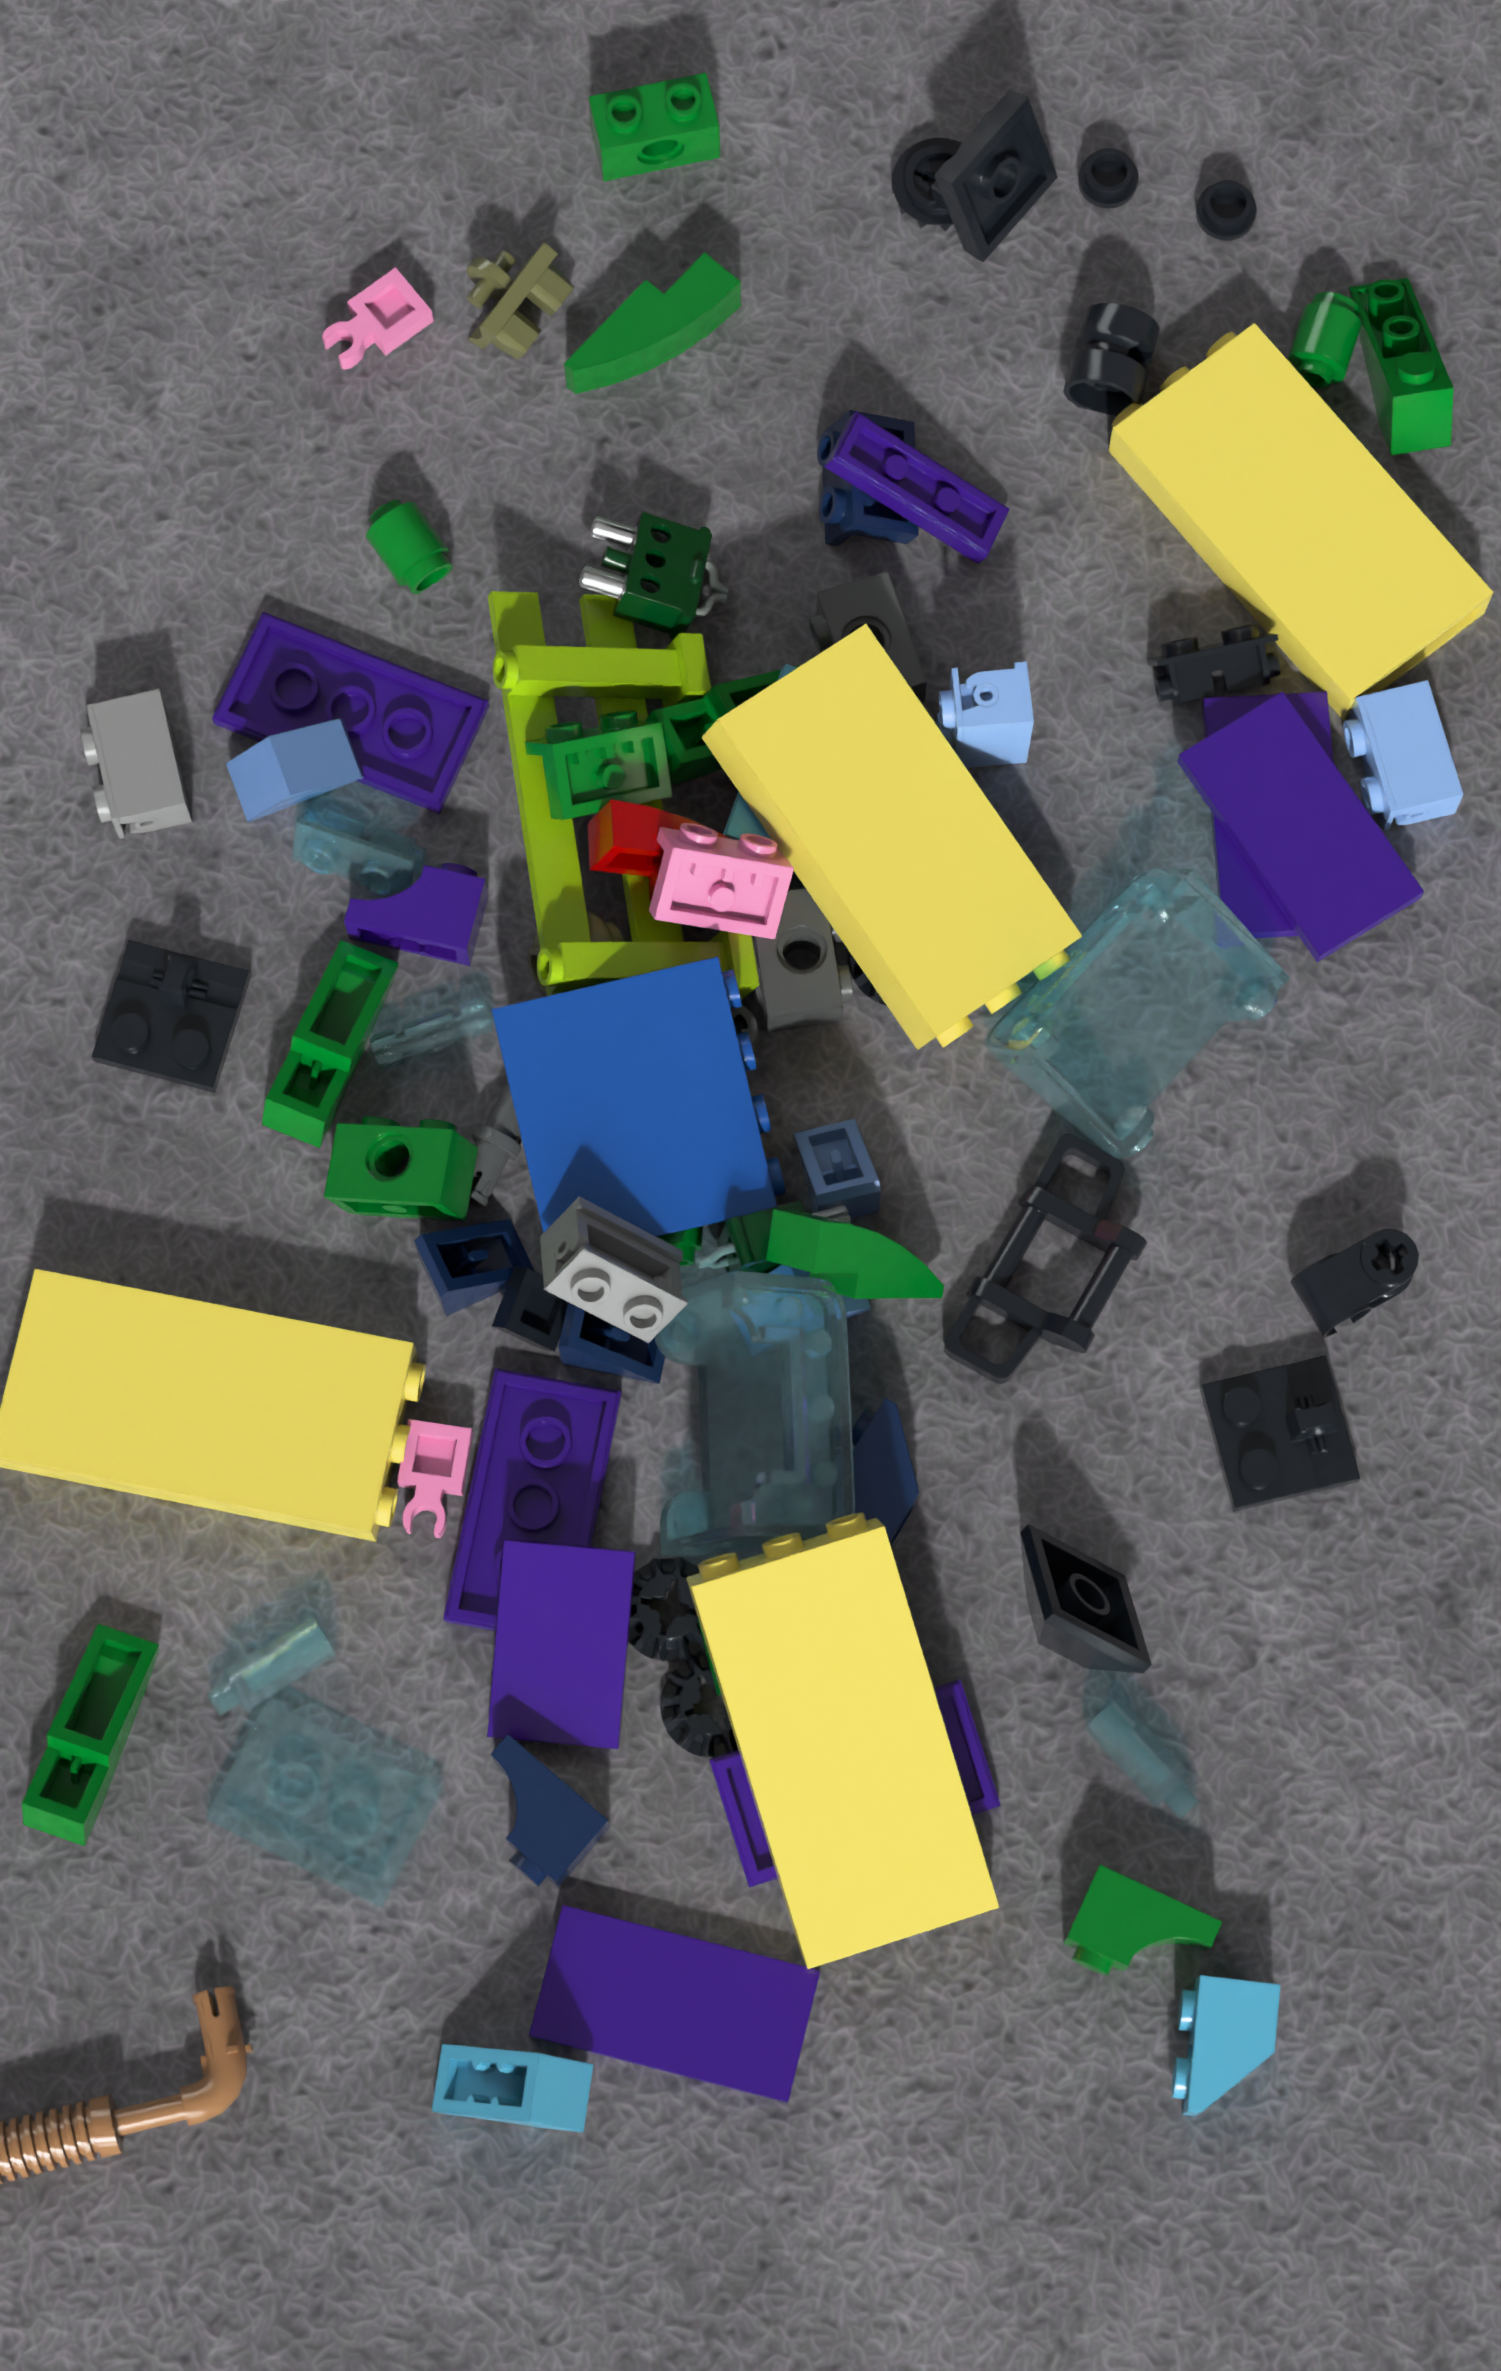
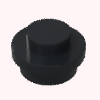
M1104 148L1096 151L1083 161L1079 169V190L1088 202L1097 207L1116 208L1122 206L1136 192L1138 185L1137 168L1134 162L1118 149Z
M1232 180L1219 181L1206 188L1200 195L1196 207V218L1201 229L1209 236L1224 241L1235 240L1247 234L1252 228L1257 214V206L1252 194L1244 185Z

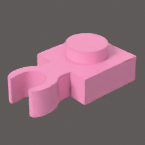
M395 267L347 301L349 313L354 318L350 321H340L330 325L323 332L322 339L326 350L341 340L352 343L348 350L338 356L340 367L342 369H349L361 361L365 350L374 343L385 356L434 322L433 313Z
M408 1419L407 1426H411V1430L406 1444L404 1461L400 1462L397 1483L399 1487L416 1490L415 1496L404 1509L403 1526L407 1534H412L414 1517L421 1511H430L437 1517L434 1536L435 1538H441L447 1526V1516L442 1506L443 1495L463 1496L474 1433L472 1428Z

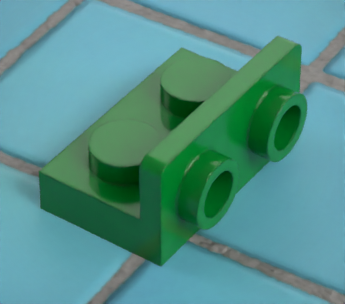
M635 710L618 711L600 715V726L583 729L582 722L578 721L558 723L544 727L545 737L525 741L527 755L542 756L551 819L566 820L598 813L611 799L640 804L672 797L662 722L638 720Z

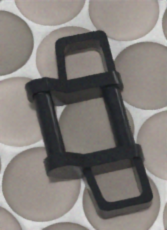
M1069 1133L1061 1136L1035 1184L1027 1185L1018 1203L1022 1209L983 1277L976 1276L966 1292L969 1300L944 1343V1352L949 1358L995 1383L1004 1384L1010 1380L1041 1338L1051 1344L1083 1354L1087 1352L1095 1338V1334L1091 1330L1130 1260H1138L1147 1245V1241L1140 1234L1123 1225L1106 1221L1123 1179L1125 1167L1122 1161ZM1068 1155H1074L1108 1175L1109 1182L1095 1217L1046 1191L1062 1160ZM1044 1220L1105 1252L1069 1318L1047 1312L1006 1289ZM980 1305L1029 1331L1009 1359L1003 1364H994L966 1349L960 1342Z

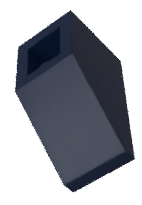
M885 1398L876 1413L866 1408L860 1415L847 1439V1442L854 1445L855 1448L843 1467L835 1463L829 1466L813 1496L822 1501L818 1507V1519L828 1523L846 1515L864 1513L866 1521L877 1518L885 1526L890 1546H892L918 1502L919 1489L897 1404Z

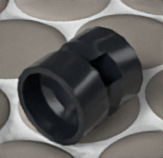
M1098 303L1086 308L1075 346L1080 351L1071 358L1063 393L1066 398L1079 408L1116 417L1132 403L1140 405L1148 376L1145 368L1151 365L1160 330L1156 320L1145 312L1118 303Z

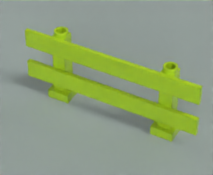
M491 591L487 598L496 651L493 661V680L495 686L502 691L540 952L537 958V975L541 985L546 986L547 996L718 957L722 972L734 970L740 999L742 1000L760 985L752 935L720 931L709 942H684L681 924L655 920L649 912L651 900H649L648 877L622 874L632 942H591L573 819H551L542 756L527 755L525 749V741L545 737L544 727L558 724L554 696L594 697L599 726L600 715L618 711L635 710L638 720H646L648 714L645 698L662 699L663 708L702 699L711 689L703 635L679 633L665 649H639L636 644L633 622L612 616L616 598L608 595L583 594L579 599L586 647L546 646L538 593ZM661 799L640 803V805L663 810Z

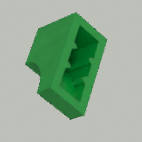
M1099 1865L1063 1943L1076 1949L1072 1957L1073 1961L1096 1973L1108 1976L1112 1966L1124 1972L1129 1967L1134 1955L1150 1947L1165 1944H1181L1207 1951L1213 1945L1222 1921Z

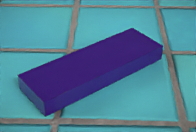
M857 411L847 420L824 466L977 564L988 556L1010 510L1002 503Z

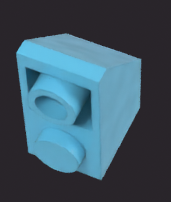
M1199 1975L1194 1980L1193 1991L1182 1990L1178 2012V2030L1190 2031L1187 2058H1175L1171 2090L1172 2098L1183 2099L1182 2115L1196 2116L1202 2113L1275 2053L1281 1985Z

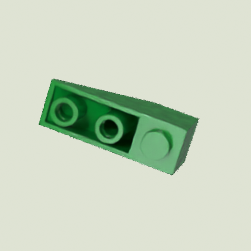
M1409 278L1396 280L1382 279L1371 284L1349 287L1351 299L1357 303L1360 309L1358 314L1361 321L1360 341L1379 426L1390 454L1398 455L1451 446L1454 387Z

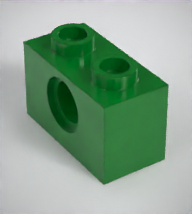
M706 72L588 96L591 132L603 182L720 158V126Z
M377 1116L363 1117L361 1124L337 1123L324 1197L351 1214L466 1222L478 1147L457 1132L458 1127L442 1120L423 1119L420 1120L419 1127L400 1126L394 1120ZM406 1157H409V1162L405 1170L399 1175L395 1176L396 1169L400 1162Z

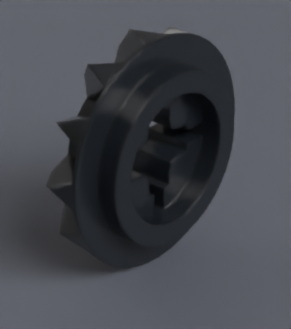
M931 138L920 141L909 147L900 156L894 167L892 194H894L899 204L901 214L907 213L914 218L920 228L929 224L940 226L946 232L953 224L948 210L937 203L936 200H930V184L925 182V179L935 181L934 174L947 160L956 154L959 146L962 144L959 141L948 138Z
M682 1557L675 1559L654 1558L634 1572L629 1643L644 1656L657 1661L676 1662L686 1660L690 1656H695L705 1649L698 1623V1615L675 1616L672 1626H668L667 1634L661 1635L660 1613L651 1609L649 1605L642 1604V1601L652 1603L653 1600L664 1601L667 1591H671L672 1583L676 1582L678 1583L679 1604L688 1607L691 1612H696L686 1577L699 1574L698 1566L686 1561Z
M707 1654L690 1656L669 1674L660 1697L663 1724L675 1743L694 1755L714 1758L736 1751L738 1746L725 1705L723 1706L725 1716L723 1722L726 1726L724 1730L720 1729L718 1722H714L708 1713L699 1716L694 1714L689 1717L685 1715L694 1711V1707L702 1702L700 1692L702 1687L699 1679L704 1678L707 1686H711L717 1695Z

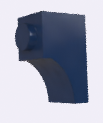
M507 1734L490 1755L510 1780L516 1798L517 1813L515 1826L506 1837L508 1844L516 1852L509 1859V1862L538 1887L547 1877L559 1888L610 1828L609 1821Z

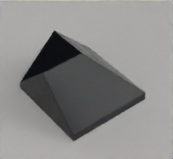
M1028 1524L1020 1532L1026 1597L1038 1644L1088 1669L1144 1673L1152 1664L1125 1575Z

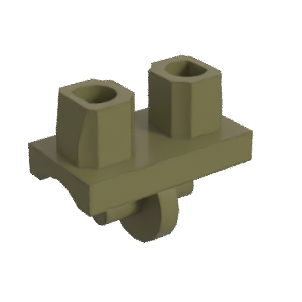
M543 242L535 254L529 257L513 280L507 273L516 263V260L508 252L502 250L493 262L481 257L473 258L467 266L466 272L475 286L468 294L467 300L477 308H482L490 296L497 299V301L468 340L483 350L492 343L501 351L519 360L542 331L516 310L525 297L551 317L574 289L571 282L551 264L558 253Z

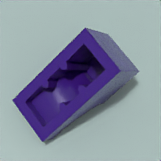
M444 863L441 869L424 865L421 877L409 888L398 894L372 900L350 898L344 919L348 937L356 941L470 966L489 897L485 878L478 877V873L475 870L460 864Z

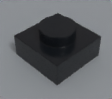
M514 1266L492 1327L532 1346L555 1352L561 1337L568 1302L544 1290L543 1275L528 1268Z

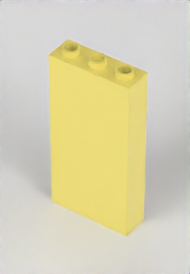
M1254 323L1239 335L1229 332L1222 336L1208 350L1207 358L1192 370H1189L1187 366L1176 370L1163 382L1159 389L1160 393L1146 404L1142 405L1140 403L1138 405L1132 403L1126 407L1112 423L1113 429L1109 452L1267 633L1278 634L1279 640L1275 641L1276 644L1318 692H1327L1328 703L1344 721L1349 717L1356 697L1385 690L1482 616L1487 609L1493 591Z
M867 624L717 719L701 737L768 835L778 844L777 848L794 867L793 871L917 1050L935 1038L944 1048L974 1027L968 1015L985 1004L991 1014L995 1013L1023 993L1016 982L1032 971L1041 981L1071 960L1064 949L1081 938V933Z
M34 1269L0 1407V1467L376 1542L379 1527H391L394 1519L398 1489L390 1488L389 1482L393 1464H400V1462L404 1461L406 1444L411 1430V1426L402 1425L408 1400L419 1402L425 1380L426 1364L417 1363L418 1354L412 1342Z
M854 1513L834 1519L826 1523L828 1533L802 1541L800 1533H791L773 1538L762 1544L764 1553L738 1561L736 1553L712 1557L698 1564L699 1574L686 1577L801 1956L808 1969L999 1908L885 1526L877 1518L866 1521L864 1513Z

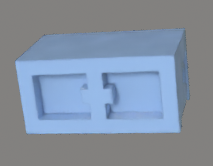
M1027 661L1015 662L1013 669L977 672L971 675L966 680V683L959 684L958 668H951L949 690L939 691L940 713L936 714V725L964 766L970 768L1027 763L1034 723Z
M1421 681L1356 697L1349 720L1343 722L1344 739L1350 756L1352 758L1361 756L1367 776L1360 781L1363 803L1370 815L1378 813L1383 831L1390 829L1394 817L1397 825H1408L1455 814L1464 794L1429 681Z

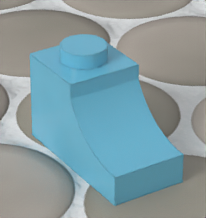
M442 2044L432 2112L584 2133L594 2064L542 2053Z

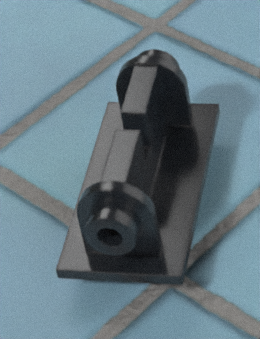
M1250 624L1221 631L1223 642L1199 647L1197 637L1161 644L1163 655L1147 659L1148 665L1162 666L1164 676L1154 678L1158 701L1170 700L1172 705H1178L1182 702L1216 695L1211 672L1219 670L1222 673L1225 692L1269 685L1270 678L1280 676L1281 671L1276 652L1266 653L1264 643L1279 640L1278 634H1259L1258 625Z

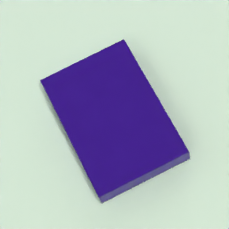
M516 1539L504 1540L487 1737L504 1739L508 1734L514 1740L612 1749L620 1747L636 1550Z

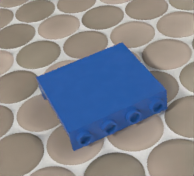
M718 957L491 1009L543 1233L579 1196L638 1228L659 1237L777 1207L775 1196L786 1194L778 1157L766 1159L760 1134L771 1132L763 1094L751 1097L745 1073L746 1071L756 1069L748 1032L736 1034L731 1009L742 1007L734 970L722 972Z

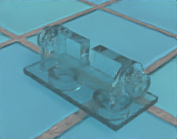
M321 807L318 812L308 809L303 819L299 817L296 819L292 860L305 864L316 873H332L361 883L374 893H390L395 895L412 885L414 871L419 872L424 863L426 848L417 846L416 838H408L379 827H375L369 841L360 839L364 831V822Z

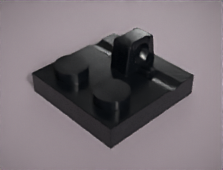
M1009 89L993 109L983 116L978 126L959 146L956 154L947 160L934 174L936 182L932 184L931 190L936 202L948 210L963 249L977 260L984 262L1058 178L1028 97Z
M128 940L120 971L116 978L93 1050L92 1058L94 1062L215 1093L251 979L250 972L237 967Z
M1326 1355L1201 1385L1202 1400L1233 1512L1356 1483L1360 1480Z

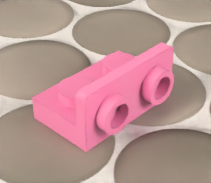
M692 823L681 824L679 830L660 827L657 841L664 850L649 908V912L655 920L775 939L794 870L791 863L777 848L778 844L775 841L764 836L748 833L742 834L740 840L717 837L716 831Z

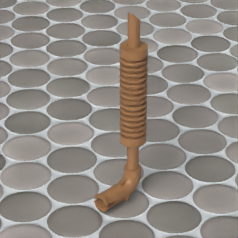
M224 1986L214 1988L219 2016L216 2015L212 1995L209 1996L208 1990L199 1992L192 1997L193 2003L196 2005L206 2054L199 2057L203 2078L200 2081L181 2086L180 2094L116 2109L111 2094L89 2099V2106L86 2105L84 2100L76 2102L75 2110L71 2104H67L62 2107V2113L58 2107L49 2109V2116H47L44 2110L36 2112L35 2120L32 2114H27L23 2116V2123H21L18 2117L10 2119L9 2126L5 2120L0 2121V2184L5 2182V2176L9 2182L17 2180L18 2172L22 2178L31 2176V2169H33L36 2175L44 2173V2166L47 2167L48 2171L57 2170L58 2162L62 2168L71 2166V2159H73L75 2165L84 2163L85 2155L88 2161H93L97 2159V2152H99L102 2158L123 2153V2135L187 2120L188 2125L191 2126L203 2123L222 2114L239 2096L247 2076V2053L253 2052L252 2044L245 2045L235 1999V1987Z

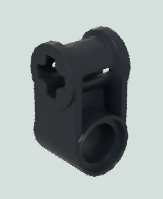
M1383 1229L1374 1232L1372 1235L1340 1253H1334L1315 1262L1298 1273L1290 1283L1325 1338L1337 1333L1334 1327L1349 1318L1352 1323H1355L1375 1307L1402 1293L1409 1286L1413 1278V1274L1418 1266L1419 1253L1415 1242L1407 1234L1396 1229ZM1378 1252H1381L1386 1259L1397 1256L1401 1260L1396 1275H1393L1388 1268H1383L1379 1271L1374 1268Z

